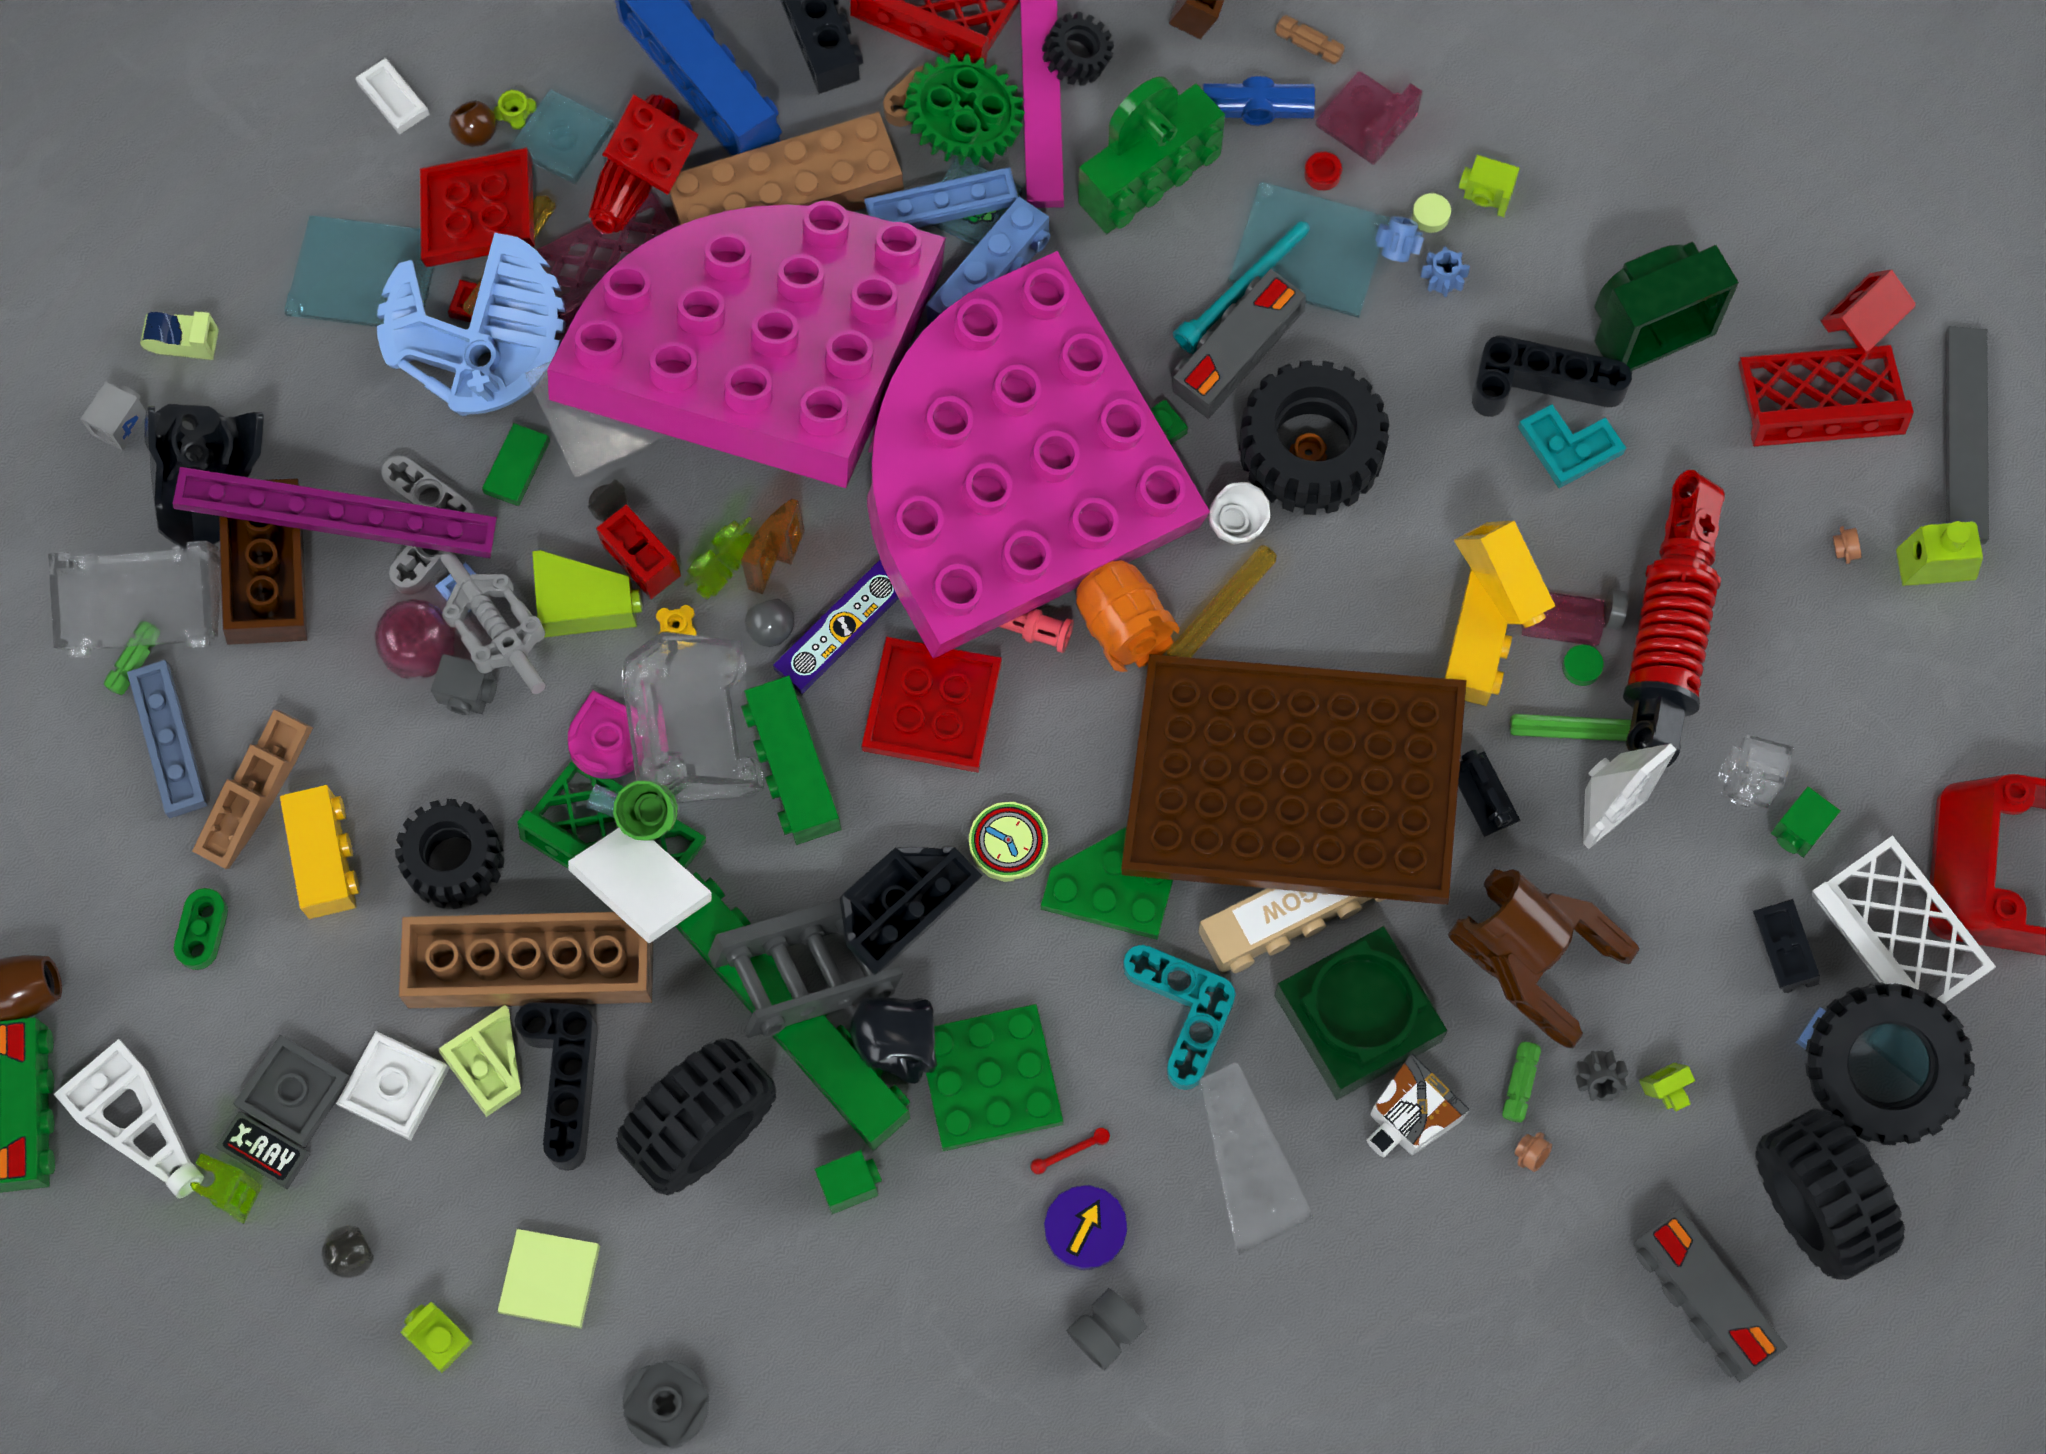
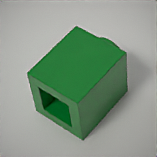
M1807 786L1771 834L1777 838L1778 844L1783 849L1792 854L1797 853L1804 858L1841 810Z
M861 1150L815 1168L832 1215L878 1196L875 1184L882 1182L874 1159L865 1161Z

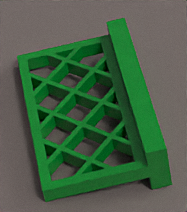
M572 760L531 812L526 810L518 820L520 840L568 869L569 860L598 842L585 843L577 837L576 828L599 824L601 836L604 838L606 836L604 823L613 822L615 818L613 812L602 814L599 798L617 796L624 787L612 779L596 778L584 773ZM578 772L591 780L593 790L569 794L568 783ZM597 784L603 788L597 789ZM564 789L565 795L558 796ZM595 799L597 815L574 819L571 803ZM567 804L569 820L551 822L543 817V814L550 806ZM676 819L672 830L666 832L662 837L653 840L660 839L661 846L667 853L665 838L682 836L691 841L692 844L685 852L670 854L686 869L705 845L706 837ZM566 829H571L572 834L567 832Z

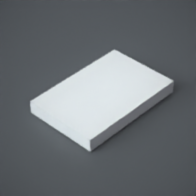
M620 828L568 861V870L649 944L711 901L712 892L654 840H635L625 835Z

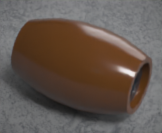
M20 955L0 959V1021L30 1018L61 998L62 982L60 974L50 957Z

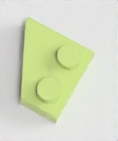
M506 1005L439 1048L443 1059L486 1117L521 1094L510 1014Z

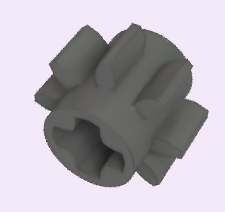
M1591 1051L1584 1061L1577 1062L1579 1075L1576 1076L1578 1089L1579 1091L1588 1090L1591 1101L1596 1099L1612 1101L1620 1093V1090L1627 1089L1624 1077L1629 1074L1625 1061L1616 1062L1613 1051Z

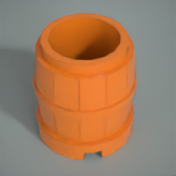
M1120 560L1107 563L1091 572L1077 587L1076 605L1086 622L1089 632L1102 646L1105 657L1115 671L1126 672L1128 670L1125 665L1134 662L1138 668L1146 666L1149 662V654L1162 655L1174 643L1171 634L1174 631L1179 634L1180 628L1171 613L1164 609L1152 584H1149L1141 572L1128 562Z

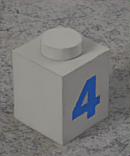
M105 382L80 419L91 435L124 450L145 419L146 410L139 401L141 396L136 391L125 385H120L117 388Z

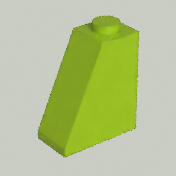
M541 550L532 551L537 618H539L545 630V637L637 627L636 613L642 612V599L640 589L633 590L629 576Z

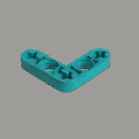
M1134 946L1128 950L1123 962L1124 974L1127 979L1140 987L1191 1007L1169 1058L1167 1076L1170 1083L1176 1088L1182 1090L1193 1089L1204 1076L1233 1008L1236 995L1234 986L1222 976L1150 946ZM1142 956L1149 958L1148 966L1158 971L1160 963L1166 964L1162 971L1161 983L1154 981L1156 972L1144 969L1141 974L1136 973L1135 964L1131 961H1139ZM1174 971H1184L1190 977L1191 984L1183 991H1176L1169 986L1168 976ZM1217 987L1224 990L1223 997L1228 999L1227 1002L1219 1001L1215 1008L1213 1016L1221 1017L1220 1021L1206 1014L1210 1004V996L1206 992H1214ZM1198 1008H1200L1205 1013H1198ZM1196 1023H1206L1212 1029L1213 1037L1206 1043H1197L1190 1037V1028ZM1182 1045H1185L1193 1052L1206 1054L1202 1058L1196 1053L1192 1063V1070L1196 1072V1075L1188 1074L1186 1079L1179 1078V1070L1174 1067L1176 1064L1183 1065L1188 1056L1189 1050L1181 1049Z

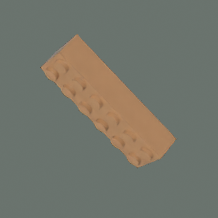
M876 112L681 171L669 193V197L680 226L709 215L755 206H810L819 201H831L840 204L848 211L854 212L866 208L864 199L902 191L904 187L902 172L880 112Z
M615 912L402 917L399 997L408 1008L524 1006L527 1003L533 1002L561 1004L652 1003L653 941L649 944Z

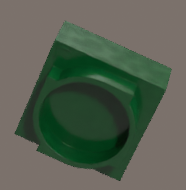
M1690 242L1686 245H1670L1649 252L1624 263L1623 268L1602 287L1594 307L1601 318L1594 342L1603 357L1624 362L1631 371L1716 335L1739 282L1717 245L1699 252L1694 242Z
M1384 926L1279 982L1274 995L1336 1100L1402 1065L1410 1055L1413 1054L1416 1057L1440 1044L1448 1031Z

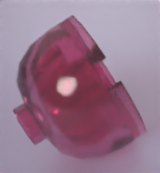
M409 599L397 602L383 613L377 622L374 636L377 653L389 671L401 678L410 679L408 676L427 678L437 673L443 654L453 656L455 649L453 645L455 640L454 628L446 624L442 616L443 611L439 607L426 600Z

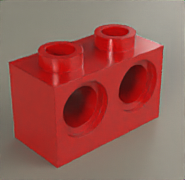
M627 504L596 528L605 550L651 600L681 576L676 558Z

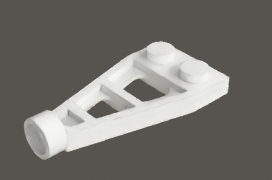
M121 1040L115 1041L54 1093L78 1124L164 1181L177 1198L189 1195L202 1183L204 1176L191 1163L149 1072ZM127 1089H130L138 1097L142 1106V1115L127 1128H119L104 1117L103 1110ZM151 1124H156L166 1140V1146L153 1157H149L134 1144L133 1140ZM182 1166L171 1175L174 1168Z

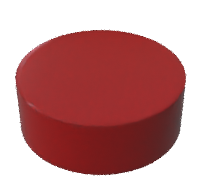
M1325 151L1311 155L1306 161L1304 177L1308 185L1320 191L1330 190L1338 185L1342 175L1340 159L1336 155Z

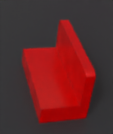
M1892 269L1869 273L1820 322L1828 333L1846 330L1860 351L1868 352L1916 304Z

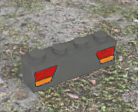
M1271 268L1262 278L1257 276L1249 284L1245 291V298L1238 305L1233 303L1228 307L1221 318V325L1214 332L1211 330L1206 332L1197 345L1198 350L1190 359H1182L1173 371V393L1207 419L1215 413L1305 311L1306 294Z
M1681 1208L1646 1232L1634 1243L1638 1249L1636 1256L1639 1262L1648 1272L1652 1273L1655 1271L1665 1284L1662 1286V1290L1667 1299L1675 1307L1681 1306L1691 1319L1688 1322L1691 1330L1699 1340L1710 1343L1718 1354L1715 1356L1716 1362L1730 1378L1735 1376L1741 1382L1788 1348Z

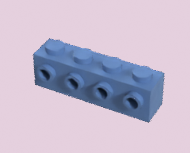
M1018 197L926 304L928 326L944 310L966 294L994 279L1027 265L1036 253L1044 249L1050 239L1049 216L1021 197Z

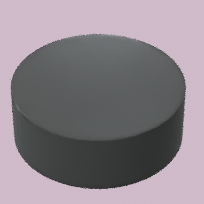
M1610 589L1603 610L1602 623L1604 628L1619 630L1623 626L1628 608V595L1625 591Z

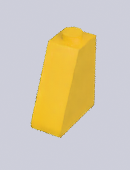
M1515 520L1486 522L1454 540L1456 546L1507 624H1523L1524 628L1530 627L1546 618L1544 612L1555 607Z

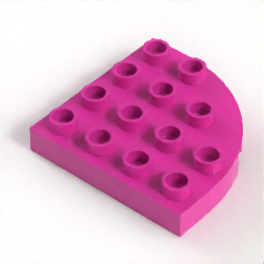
M819 201L810 206L770 205L729 210L698 218L672 228L626 255L590 291L576 313L547 369L549 400L847 488L875 424L891 378L906 353L941 273L946 237L918 230L904 222H890L877 217L848 211L840 204L831 201Z
M1058 251L994 279L966 294L944 310L922 331L905 353L891 378L875 420L868 452L872 453V484L867 495V509L873 539L884 570L933 659L1076 589L1086 576L1107 563L1120 560L1129 563L1200 528L1210 513V510Z

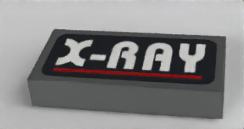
M241 1112L237 1113L216 1145V1148L287 1190L310 1156L308 1151Z

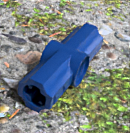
M1263 76L1247 78L1242 84H1203V91L1225 113V118H1242L1245 123L1256 126L1269 124L1275 118H1314V84H1275L1272 79Z

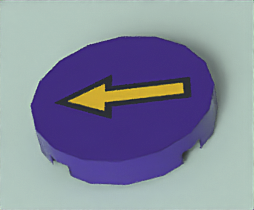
M1090 1185L1072 1187L1059 1194L1048 1208L1044 1222L1046 1242L1053 1255L1068 1267L1082 1271L1099 1268L1112 1262L1122 1250L1127 1235L1126 1214L1119 1201L1105 1189Z

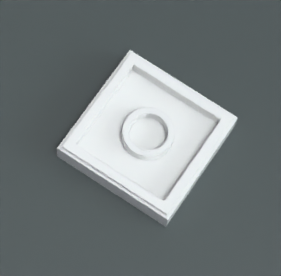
M375 1031L336 1104L411 1141L450 1067L446 1063Z

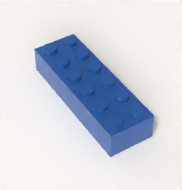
M615 0L620 22L730 156L780 142L779 135L782 134V131L776 120L779 112L775 104L768 96L763 98L756 90L757 85L747 70L741 72L734 64L736 61L730 49L725 44L719 45L713 38L714 33L704 18L698 20L692 13L693 8L689 0Z

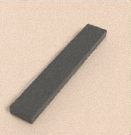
M1949 326L1945 332L1946 523L1955 521L1976 522L1980 543L1985 545L1989 540L1987 329Z

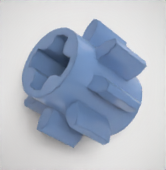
M1399 216L1391 217L1389 226L1380 223L1375 241H1377V246L1383 247L1381 255L1398 262H1407L1410 253L1419 255L1424 237H1422V232L1417 231L1418 223Z
M1444 246L1442 251L1436 255L1431 252L1428 253L1427 265L1422 267L1421 277L1429 278V292L1435 290L1442 293L1444 297H1447L1448 292L1454 288L1462 291L1465 282L1463 278L1468 277L1470 266L1462 265V252L1455 253Z

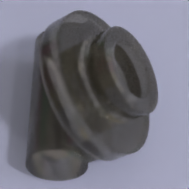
M614 479L610 484L599 486L591 493L587 507L596 519L604 522L624 505H628L624 492L626 489L619 481Z

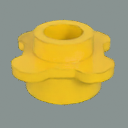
M683 605L680 609L669 610L668 608H661L658 610L656 619L660 623L661 629L658 633V639L662 644H682L691 642L696 638L697 632L692 624L695 612L691 606ZM679 622L680 626L674 628L673 623Z

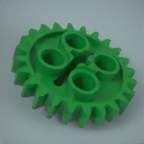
M951 53L948 63L938 56L934 66L927 62L924 63L922 72L916 71L912 82L909 83L904 102V108L908 109L905 121L913 122L910 130L911 134L922 133L919 141L920 146L931 143L933 146L930 154L934 155L942 150L945 152L944 161L946 162L954 155L957 156L959 165L962 166L966 157H970L975 166H978L981 156L991 163L995 153L1004 156L1007 147H1013L1023 126L1021 122L1025 111L1020 109L1023 98L1015 97L1018 86H1007L1009 74H1003L998 77L995 74L998 65L994 64L987 69L984 67V58L982 57L974 64L971 63L969 54L965 55L963 62H958L954 53Z

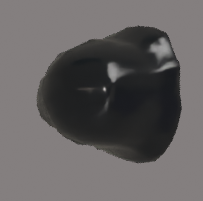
M863 998L860 1001L851 1020L850 1035L857 1052L867 1067L882 1069L912 1084L920 1081L923 1072L932 1073L935 1071L937 1060L934 1050L933 1007L930 1001L923 998L912 1000Z

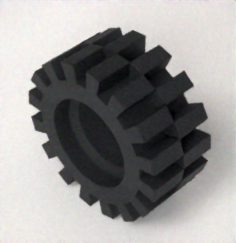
M1076 12L1074 17H1072L1071 13L1065 14L1063 19L1060 17L1055 22L1045 38L1042 46V51L1045 52L1043 55L1044 63L1051 61L1048 70L1051 73L1057 70L1059 73L1056 78L1060 81L1066 76L1068 77L1067 84L1074 85L1077 79L1079 86L1086 85L1088 80L1092 83L1096 81L1098 76L1100 77L1114 53L1111 52L1114 48V41L1108 40L1112 35L1109 30L1101 31L1104 27L1101 21L1097 25L1092 23L1094 16L1088 14L1084 20L1083 13ZM1073 40L1081 43L1088 50L1090 57L1083 58L1075 55L1067 47L1066 41Z

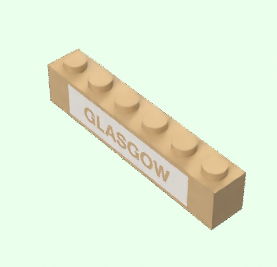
M1267 888L1200 921L1198 933L1220 973L1223 974L1229 970H1232L1233 973H1238L1253 965L1255 962L1253 958L1265 952H1268L1269 955H1274L1290 946L1289 940L1301 934L1307 938L1319 933L1326 927L1325 922L1337 916L1344 920L1355 915L1362 909L1361 904L1373 898ZM1374 898L1376 902H1380V901L1385 900V899Z

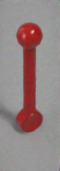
M1098 1128L1094 1132V1136L1044 1160L1040 1158L1034 1159L1030 1165L1031 1171L1038 1175L1042 1174L1048 1166L1095 1144L1106 1145L1109 1142L1110 1133L1105 1128Z

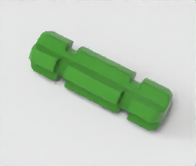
M142 622L134 633L136 636L135 641L130 639L114 665L117 669L115 672L111 670L104 680L103 685L113 693L123 695L130 685L127 672L141 668L151 652L148 650L149 646L154 647L159 640L161 632L149 623Z
M1523 1041L1518 1046L1515 1058L1518 1062H1515L1507 1091L1509 1099H1506L1502 1112L1503 1118L1509 1121L1522 1122L1526 1117L1528 1105L1525 1102H1528L1530 1099L1537 1070L1534 1065H1537L1541 1053V1047L1537 1044Z

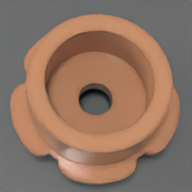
M1841 526V535L1833 536L1837 559L1845 558V562L1850 564V560L1862 558L1856 528L1844 530V526Z
M1542 1132L1537 1133L1535 1137L1527 1134L1519 1142L1515 1150V1155L1519 1157V1167H1527L1531 1171L1536 1172L1547 1160L1552 1150V1144L1543 1139L1544 1134Z

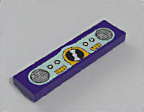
M881 560L773 664L774 670L782 678L790 676L793 687L800 694H803L899 599Z

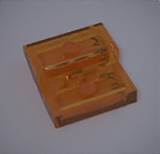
M791 498L772 513L749 543L741 559L748 590L763 594L776 561L792 564L805 532L798 500Z

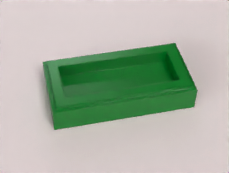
M513 423L482 487L483 493L519 507L550 443L549 436Z

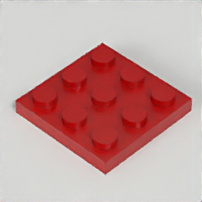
M528 148L420 168L421 260L425 267L488 256L494 233L518 237L531 247H535L532 156Z
M886 637L861 745L862 751L979 773L1000 676L1002 658L952 649L933 659L924 643Z

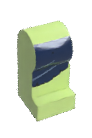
M194 311V316L176 314L172 316L161 312H150L145 316L140 345L144 349L156 354L213 360L219 329L209 312Z

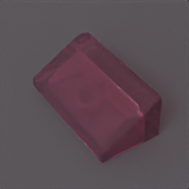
M1549 592L1555 607L1544 612L1546 618L1530 627L1524 628L1522 624V635L1597 646L1600 644L1604 628V600Z

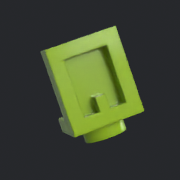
M433 1302L428 1303L426 1306L422 1304L416 1307L406 1317L404 1321L406 1326L401 1330V1334L441 1373L473 1343Z

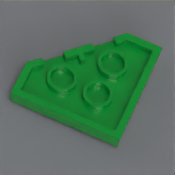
M1126 826L1052 867L1043 895L1041 910L1158 940L1174 880L1122 875L1121 868Z

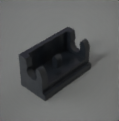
M1791 899L1753 911L1779 989H1783L1784 993H1789L1793 991L1792 988L1805 984L1806 987L1819 985L1820 975L1794 900Z

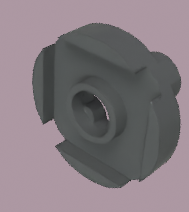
M663 1361L664 1363H656L640 1369L630 1379L623 1394L624 1416L629 1430L643 1443L655 1448L676 1449L692 1440L702 1429L708 1415L709 1395L702 1380L688 1366L675 1361ZM669 1393L675 1395L673 1403L677 1408L674 1413L667 1412L664 1416L657 1415L659 1406L655 1403L658 1396L666 1398Z

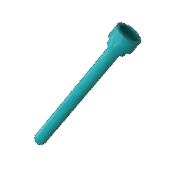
M1300 221L1291 228L1197 320L1191 319L1189 322L1184 321L1173 331V337L1180 347L1186 352L1194 354L1198 350L1197 345L1203 335L1223 316L1230 305L1236 303L1245 295L1249 284L1257 276L1262 278L1270 268L1272 269L1309 233L1310 227L1308 223Z

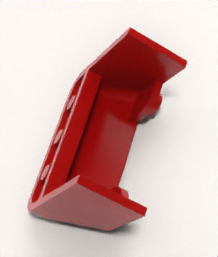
M2007 774L1948 785L1940 793L1936 802L1930 884L1979 945L2046 956V927L2027 925V908L2022 897L2014 891L1995 888L2001 813L2019 815L2026 812L2030 807L2046 809V779L2019 774ZM1931 901L1930 911L1940 912ZM1929 917L1928 926L1930 930L1942 939L1951 940L1953 927L1946 919ZM1957 934L1956 941L1964 942Z

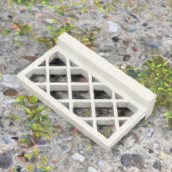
M1893 835L1831 880L1825 881L1812 891V897L1879 983H1897L1919 990L1921 974L1946 977L1944 993L1936 998L1945 1004L1996 968ZM1891 848L1901 861L1899 877L1874 874L1876 858ZM1871 863L1870 873L1859 872V870ZM1905 868L1914 879L1904 878ZM1851 876L1869 879L1866 901L1848 899L1838 885ZM1873 880L1898 883L1895 906L1870 902ZM1903 884L1920 886L1927 894L1925 910L1900 906ZM1931 901L1940 912L1930 911ZM1854 906L1865 907L1863 917ZM1869 908L1894 911L1891 934L1874 932L1867 924ZM1899 912L1924 916L1921 938L1896 935ZM1929 917L1946 919L1953 927L1951 943L1926 939ZM1957 934L1966 945L1956 944ZM1879 938L1890 940L1889 951ZM1895 941L1920 944L1917 967L1900 965L1893 957ZM1925 945L1950 949L1947 972L1922 968ZM1954 951L1972 952L1983 966L1971 975L1952 973ZM1905 971L1916 973L1915 983H1913ZM1951 978L1962 980L1949 989Z

